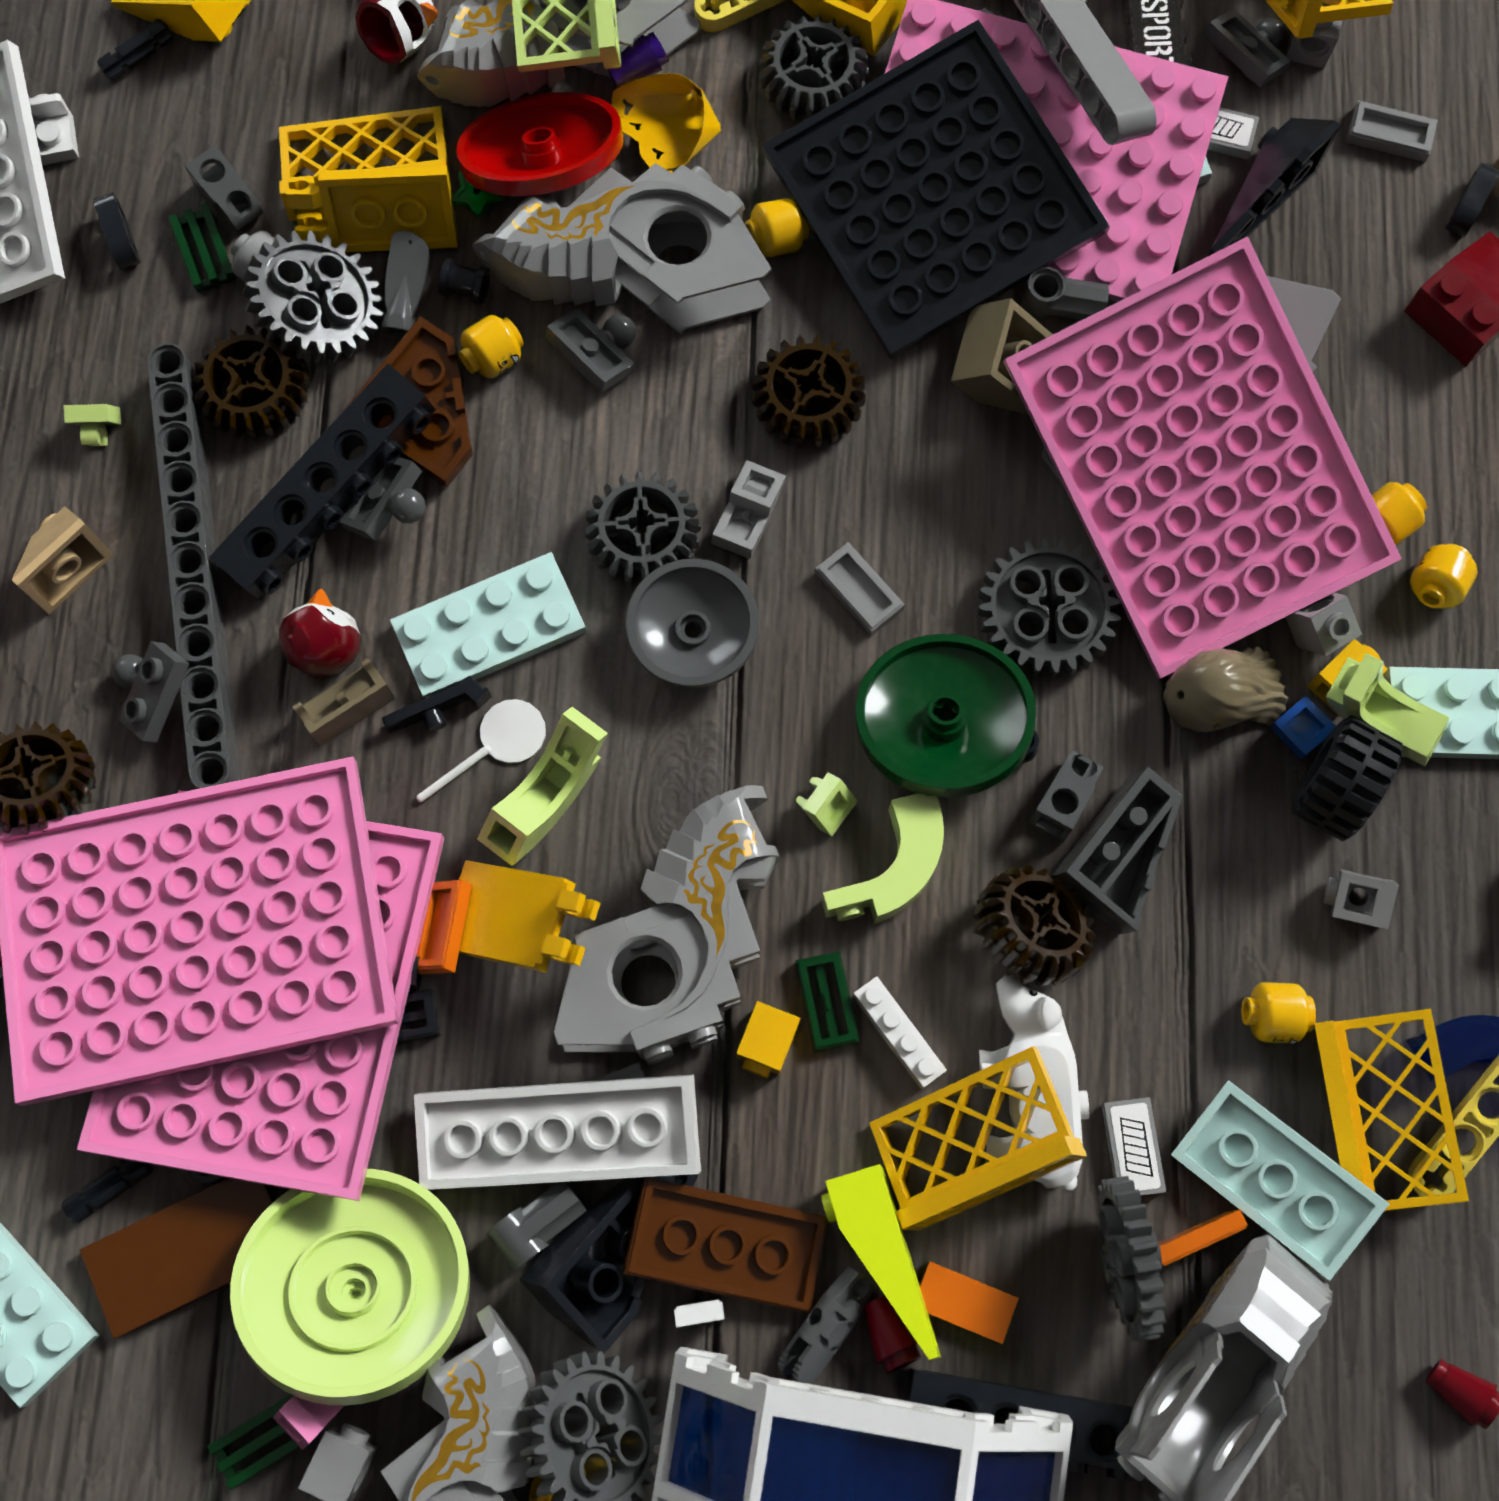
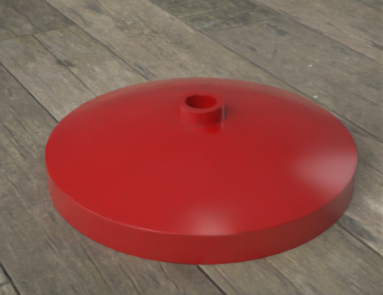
M551 92L515 99L484 113L474 120L461 134L456 152L463 176L476 188L503 196H533L563 190L597 175L609 166L620 153L624 136L619 114L608 102L583 93Z

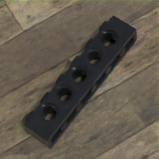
M387 364L209 557L246 591L259 600H262L266 595L274 593L282 585L284 575L295 563L302 562L310 555L314 548V542L325 530L333 529L341 521L344 514L343 511L355 498L358 499L369 491L373 484V478L383 467L392 465L402 453V447L414 434L417 435L427 428L436 409L420 390L390 364ZM394 415V419L389 426L378 428L379 422L383 417ZM365 446L363 454L358 459L349 460L350 453L356 447ZM329 478H335L333 487L327 492L320 493L322 483ZM299 510H305L302 521L296 525H291V518L294 513ZM275 541L273 552L269 556L261 558L263 547L267 543Z
M910 1368L906 1401L944 1408L950 1400L962 1399L968 1407V1412L989 1413L992 1415L1004 1407L1011 1408L1015 1414H1018L1019 1406L1068 1414L1073 1422L1067 1470L1087 1473L1088 1464L1107 1467V1477L1136 1482V1479L1128 1474L1117 1460L1120 1454L1115 1451L1116 1439L1128 1425L1134 1407ZM1107 1425L1112 1434L1111 1444L1102 1452H1094L1090 1445V1434L1095 1427ZM912 1441V1442L919 1443V1444H924V1445H929V1446H935V1447H941V1446H939V1445H933V1444H927V1443ZM979 1452V1455L990 1456V1452ZM1010 1452L1009 1459L1038 1464L1039 1455L1053 1458L1054 1452Z

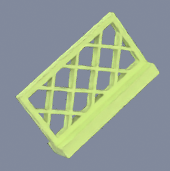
M512 0L516 58L519 72L603 62L605 69L621 67L615 0H587L588 3L577 16L562 6L566 0H541L548 7L535 22L523 13L524 6L530 0ZM556 12L571 22L558 38L543 28ZM588 17L590 26L585 23ZM524 24L527 27H529V29L526 32L524 30ZM580 29L591 37L592 49L573 51L565 44ZM537 34L551 44L543 55L527 57L526 47Z

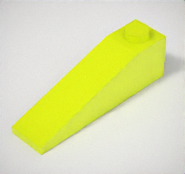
M878 1164L825 1181L828 1193L821 1195L829 1223L837 1221L839 1229L929 1360L941 1358L906 1239L895 1212L897 1210L884 1168Z

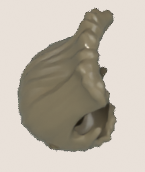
M1246 647L1240 652L1228 649L1202 651L1176 669L1171 678L1166 682L1163 693V700L1172 719L1182 728L1191 729L1196 732H1211L1244 721H1253L1271 726L1286 711V703L1289 698L1284 694L1285 686L1279 683L1282 674L1279 670L1275 669V659L1269 658V652L1262 651L1260 647H1255L1254 649Z

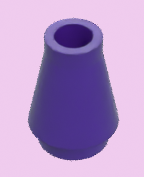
M651 32L646 36H640L634 41L632 47L627 46L620 53L621 67L607 69L615 85L620 87L627 82L662 71L661 66L668 63L669 60L654 32Z

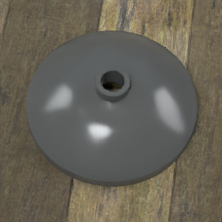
M682 559L657 568L641 581L628 604L626 632L634 656L651 675L674 686L701 688L726 680L746 663L757 641L759 614L757 604L750 589L733 571L709 560ZM690 627H697L701 630V634L696 638L688 637L685 632Z

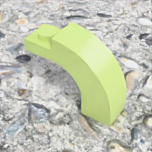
M1367 653L1361 663L1348 657L1326 695L1329 705L1342 718L1346 719L1352 715L1402 742V755L1426 766L1447 729L1450 717L1413 700L1388 683L1383 677L1384 661Z
M574 707L564 712L539 761L512 793L491 808L477 840L511 866L516 864L545 837L579 795L601 759L597 754L608 733Z
M917 793L891 800L888 811L897 840L895 861L888 870L872 880L823 892L821 901L826 918L837 915L838 921H846L864 915L863 908L870 907L875 924L897 915L917 899L928 884L942 851L944 824L938 797Z

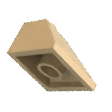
M64 506L58 513L48 516L41 523L39 530L31 536L12 581L50 615L114 555L79 517Z

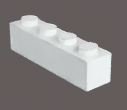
M877 976L853 993L852 997L921 1090L947 1071Z

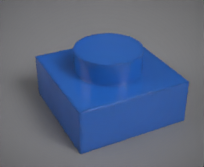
M1305 695L1270 728L1301 760L1329 736L1336 725Z

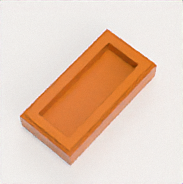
M464 880L434 882L416 955L417 957L420 956L417 969L419 974L455 973L472 884Z
M1228 1210L1158 1242L1162 1266H1166L1246 1229L1247 1223L1241 1210Z
M928 1261L919 1284L928 1314L1003 1344L1019 1298Z

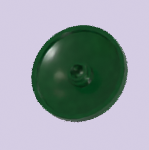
M925 635L896 645L879 657L867 671L860 684L856 699L857 735L871 763L885 777L899 786L919 794L935 797H960L987 790L1006 779L1016 770L1028 753L1036 724L1034 694L1030 683L1018 665L994 646L963 635Z

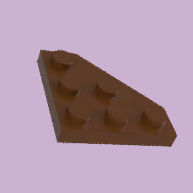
M419 317L349 405L387 364H390L420 390L436 409L427 428L417 435L414 434L402 447L400 456L413 461L422 471L448 487L473 455L457 347L454 338L427 320ZM394 415L383 417L379 422L378 428L389 426L394 419Z

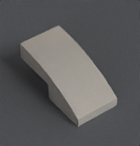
M747 460L730 492L729 503L712 534L711 544L751 560L786 480V475Z

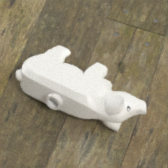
M1005 975L996 983L1002 1016L1012 1031L1013 1037L1008 1046L996 1051L979 1050L980 1070L1027 1048L1037 1047L1075 1138H1080L1082 1143L1081 1120L1089 1119L1087 1091H1079L1076 1058L1062 1017L1061 1007L1054 999L1023 986L1016 979L1015 975L1008 977ZM1029 1062L1014 1069L1008 1088L1029 1096L1035 1081V1075ZM1002 1075L991 1079V1081L999 1084ZM983 1084L984 1089L996 1090L990 1086ZM1041 1092L1038 1101L1046 1103ZM1009 1095V1113L1013 1126L1017 1128L1026 1102ZM1035 1106L1026 1133L1041 1139L1057 1132L1050 1112ZM1014 1134L1000 1138L990 1135L986 1144V1152L998 1158L1006 1155ZM1023 1138L1020 1148L1032 1142ZM1083 1159L1034 1181L1042 1183L1046 1188L1073 1191L1077 1186V1175L1079 1174Z

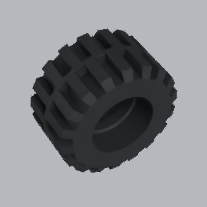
M1352 715L1347 717L1332 730L1309 765L1295 793L1292 813L1340 841L1347 840L1362 828L1385 795L1401 761L1402 742Z

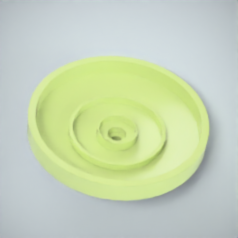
M367 1169L360 1202L290 1189L275 1200L260 1215L247 1233L238 1251L230 1285L231 1312L235 1328L252 1362L273 1384L287 1393L313 1403L340 1406L363 1404L385 1398L408 1387L427 1373L428 1368L445 1354L458 1333L465 1316L470 1290V1270L466 1247L456 1221L443 1203L420 1184L395 1173Z

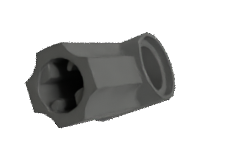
M1042 267L1030 275L1020 298V307L1036 320H1045L1052 315L1083 320L1107 307L1109 297L1108 284L1066 278L1056 269ZM1035 290L1045 291L1049 294L1050 298L1039 296Z
M556 1182L524 1209L519 1207L499 1221L487 1232V1235L513 1271L517 1272L549 1247L548 1242L582 1217L588 1210L567 1182Z

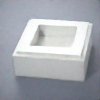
M720 1299L679 1305L674 1309L676 1327L725 1319L723 1301H720Z

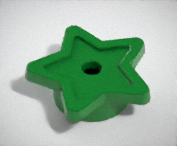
M461 171L458 173L460 188L452 195L453 205H464L476 218H480L484 212L493 206L494 202L504 200L503 195L492 194L480 190L479 194H474L473 191L478 188L471 185Z

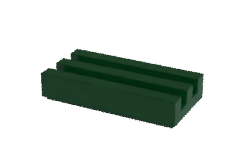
M208 203L201 204V210L196 212L192 208L184 210L185 216L179 218L176 214L168 216L197 293L237 279L232 271L231 261ZM206 221L224 270L220 274L216 273L198 223ZM190 227L208 275L206 279H201L185 236L184 228Z
M840 951L795 960L813 1051L818 1052L823 1051V1049L859 1043L860 1040ZM830 963L833 965L847 1034L841 1036L838 1033L824 968L825 964ZM814 967L829 1033V1038L821 1039L807 968Z
M294 1395L286 1396L207 1446L211 1455L214 1454L218 1461L216 1465L220 1473L224 1472L227 1478L225 1482L229 1490L239 1486L300 1447L292 1439L239 1473L234 1464L281 1436L286 1431L280 1425H277L231 1455L228 1454L225 1448L272 1419Z

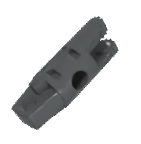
M847 1267L830 1288L823 1293L786 1347L785 1352L782 1353L777 1363L780 1371L789 1377L792 1375L794 1377L793 1381L813 1384L859 1320L858 1318L869 1300L875 1285L855 1269Z

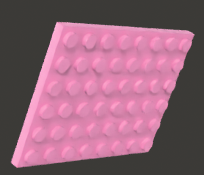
M907 0L885 73L979 20L1110 225L1108 233L1049 267L1056 269L1066 278L1108 284V300L1119 302L1172 275L1229 76L1115 47L1151 100L1156 112V128L1151 135L1109 145L1089 118L1029 24L940 0Z
M1248 236L1003 361L1157 678L1161 679L1175 672L1180 665L1186 663L1187 660L1195 657L1202 651L1224 648L1402 559Z
M353 756L64 817L60 821L57 819L48 820V827L44 830H40L38 823L30 824L28 835L22 834L19 827L12 828L10 833L0 830V948L15 1104L26 1106L399 1024L358 765Z
M367 821L399 1024L94 1090L77 1150L90 1154L360 1202L409 993L412 968L417 955L445 838L442 833Z

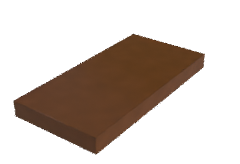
M643 1177L622 1273L810 1313L828 1219L827 1216L656 1178Z
M227 1178L79 1249L113 1339L121 1338L230 1285L234 1263L244 1238L260 1215L275 1201L269 1186Z

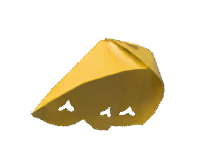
M653 74L627 82L613 91L612 106L619 114L623 133L639 142V153L649 168L655 163L666 170L679 168L681 165L686 167L721 132V125L702 88H699L690 79L681 74ZM623 99L633 105L628 115L624 114L626 106L623 103ZM630 123L641 124L640 130H636L635 126ZM652 149L664 152V154L660 156V159H657V153L653 152Z

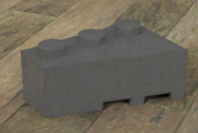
M1149 767L1131 773L1050 877L1053 879L1062 878L1063 886L1068 890L1075 889V898L1080 902L1087 903L1086 907L1118 934L1137 932L1142 920L1140 914L1147 893L1152 890L1156 878L1154 873L1161 852L1166 848L1183 795Z

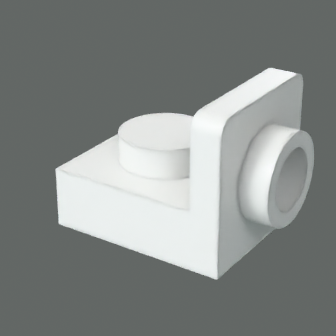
M58 93L39 94L29 98L42 165L79 159L73 115L61 95Z

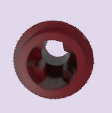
M886 1296L873 1300L864 1306L863 1310L866 1315L865 1318L877 1364H883L887 1374L900 1370L922 1358L917 1348L919 1346Z
M1441 1358L1436 1362L1428 1374L1425 1383L1431 1386L1470 1426L1476 1423L1484 1430L1487 1429L1499 1414V1392L1496 1391L1497 1385L1451 1363L1448 1364Z

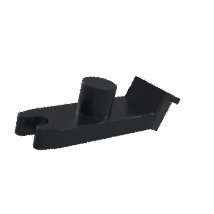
M468 676L455 686L384 716L382 721L389 733L401 730L421 720L424 721L428 732H435L446 726L442 711L467 700L480 709L492 696L487 687H481L471 676Z

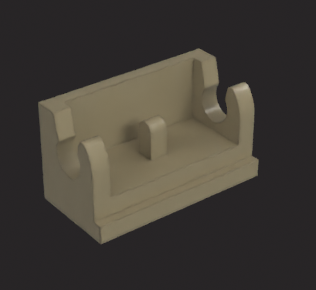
M368 657L361 661L363 666L305 704L302 705L299 701L292 706L320 747L395 699L391 690Z

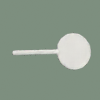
M519 699L504 700L492 706L484 715L480 725V739L484 747L419 793L416 800L418 802L425 801L488 754L495 760L507 764L522 763L532 758L542 748L546 737L545 722L540 711L530 703Z

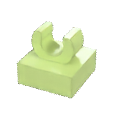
M109 404L64 405V421L68 424L81 426L80 440L82 445L108 446V434L105 425H121V409Z
M827 773L823 779L812 777L809 782L815 788L814 792L808 800L798 796L796 802L819 830L833 836L858 801L840 778Z

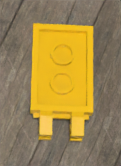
M447 165L319 171V175H314V177L311 175L289 177L288 184L290 189L286 191L289 209L320 208L321 213L297 214L298 226H295L294 231H296L302 241L306 239L309 231H313L316 242L322 243L325 236L329 235L332 247L337 248L343 242L346 243L345 252L389 251L393 234L397 231H408L423 239L429 249L458 247L459 237Z
M465 860L459 880L472 884L459 954L543 973L547 972L550 960L576 966L581 965L586 948L571 944L570 940L558 936L565 915L595 921L600 902L586 899V895L575 892L576 884L563 877Z

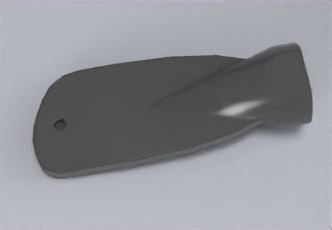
M397 231L391 239L385 279L387 312L381 326L383 332L404 337L413 326L412 317L418 308L424 290L430 259L427 243L419 236L408 231Z

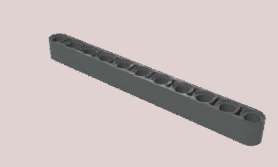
M163 343L151 350L147 365L176 653L189 663L180 685L188 773L191 782L200 789L241 780L219 570L218 564L209 557L216 550L202 412L195 402L194 394L196 391L192 386L191 380L197 376V373L185 352L178 345ZM179 366L175 372L166 374L172 367ZM184 404L179 411L170 413L171 409L176 405ZM188 443L182 451L174 452L179 444ZM193 482L186 491L177 492L182 484ZM197 521L196 526L191 531L181 532L187 523ZM201 561L200 567L195 572L185 573L191 563ZM201 601L206 602L201 612L189 615L193 605ZM204 642H210V647L205 654L194 656L197 646ZM215 684L212 694L206 698L198 699V693L204 685ZM219 725V732L216 737L209 741H202L203 733L208 727ZM223 767L222 778L217 783L207 784L208 774L215 768Z

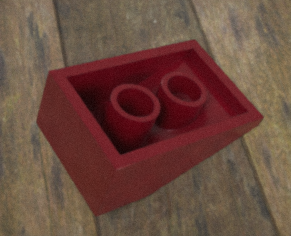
M1491 231L1448 261L1420 287L1404 310L1407 315L1465 367L1499 337V238Z

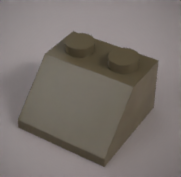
M1011 298L977 305L969 313L951 382L976 402L1029 415L1003 361L1053 334Z

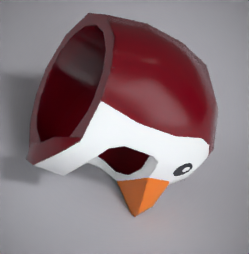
M363 0L359 4L355 15L357 32L367 49L380 61L389 64L400 63L423 47L435 24L438 10L435 8L432 0Z
M319 589L307 604L293 609L283 618L279 628V642L288 663L292 667L312 678L339 674L355 661L360 649V633L355 619L350 614L333 606L325 591Z

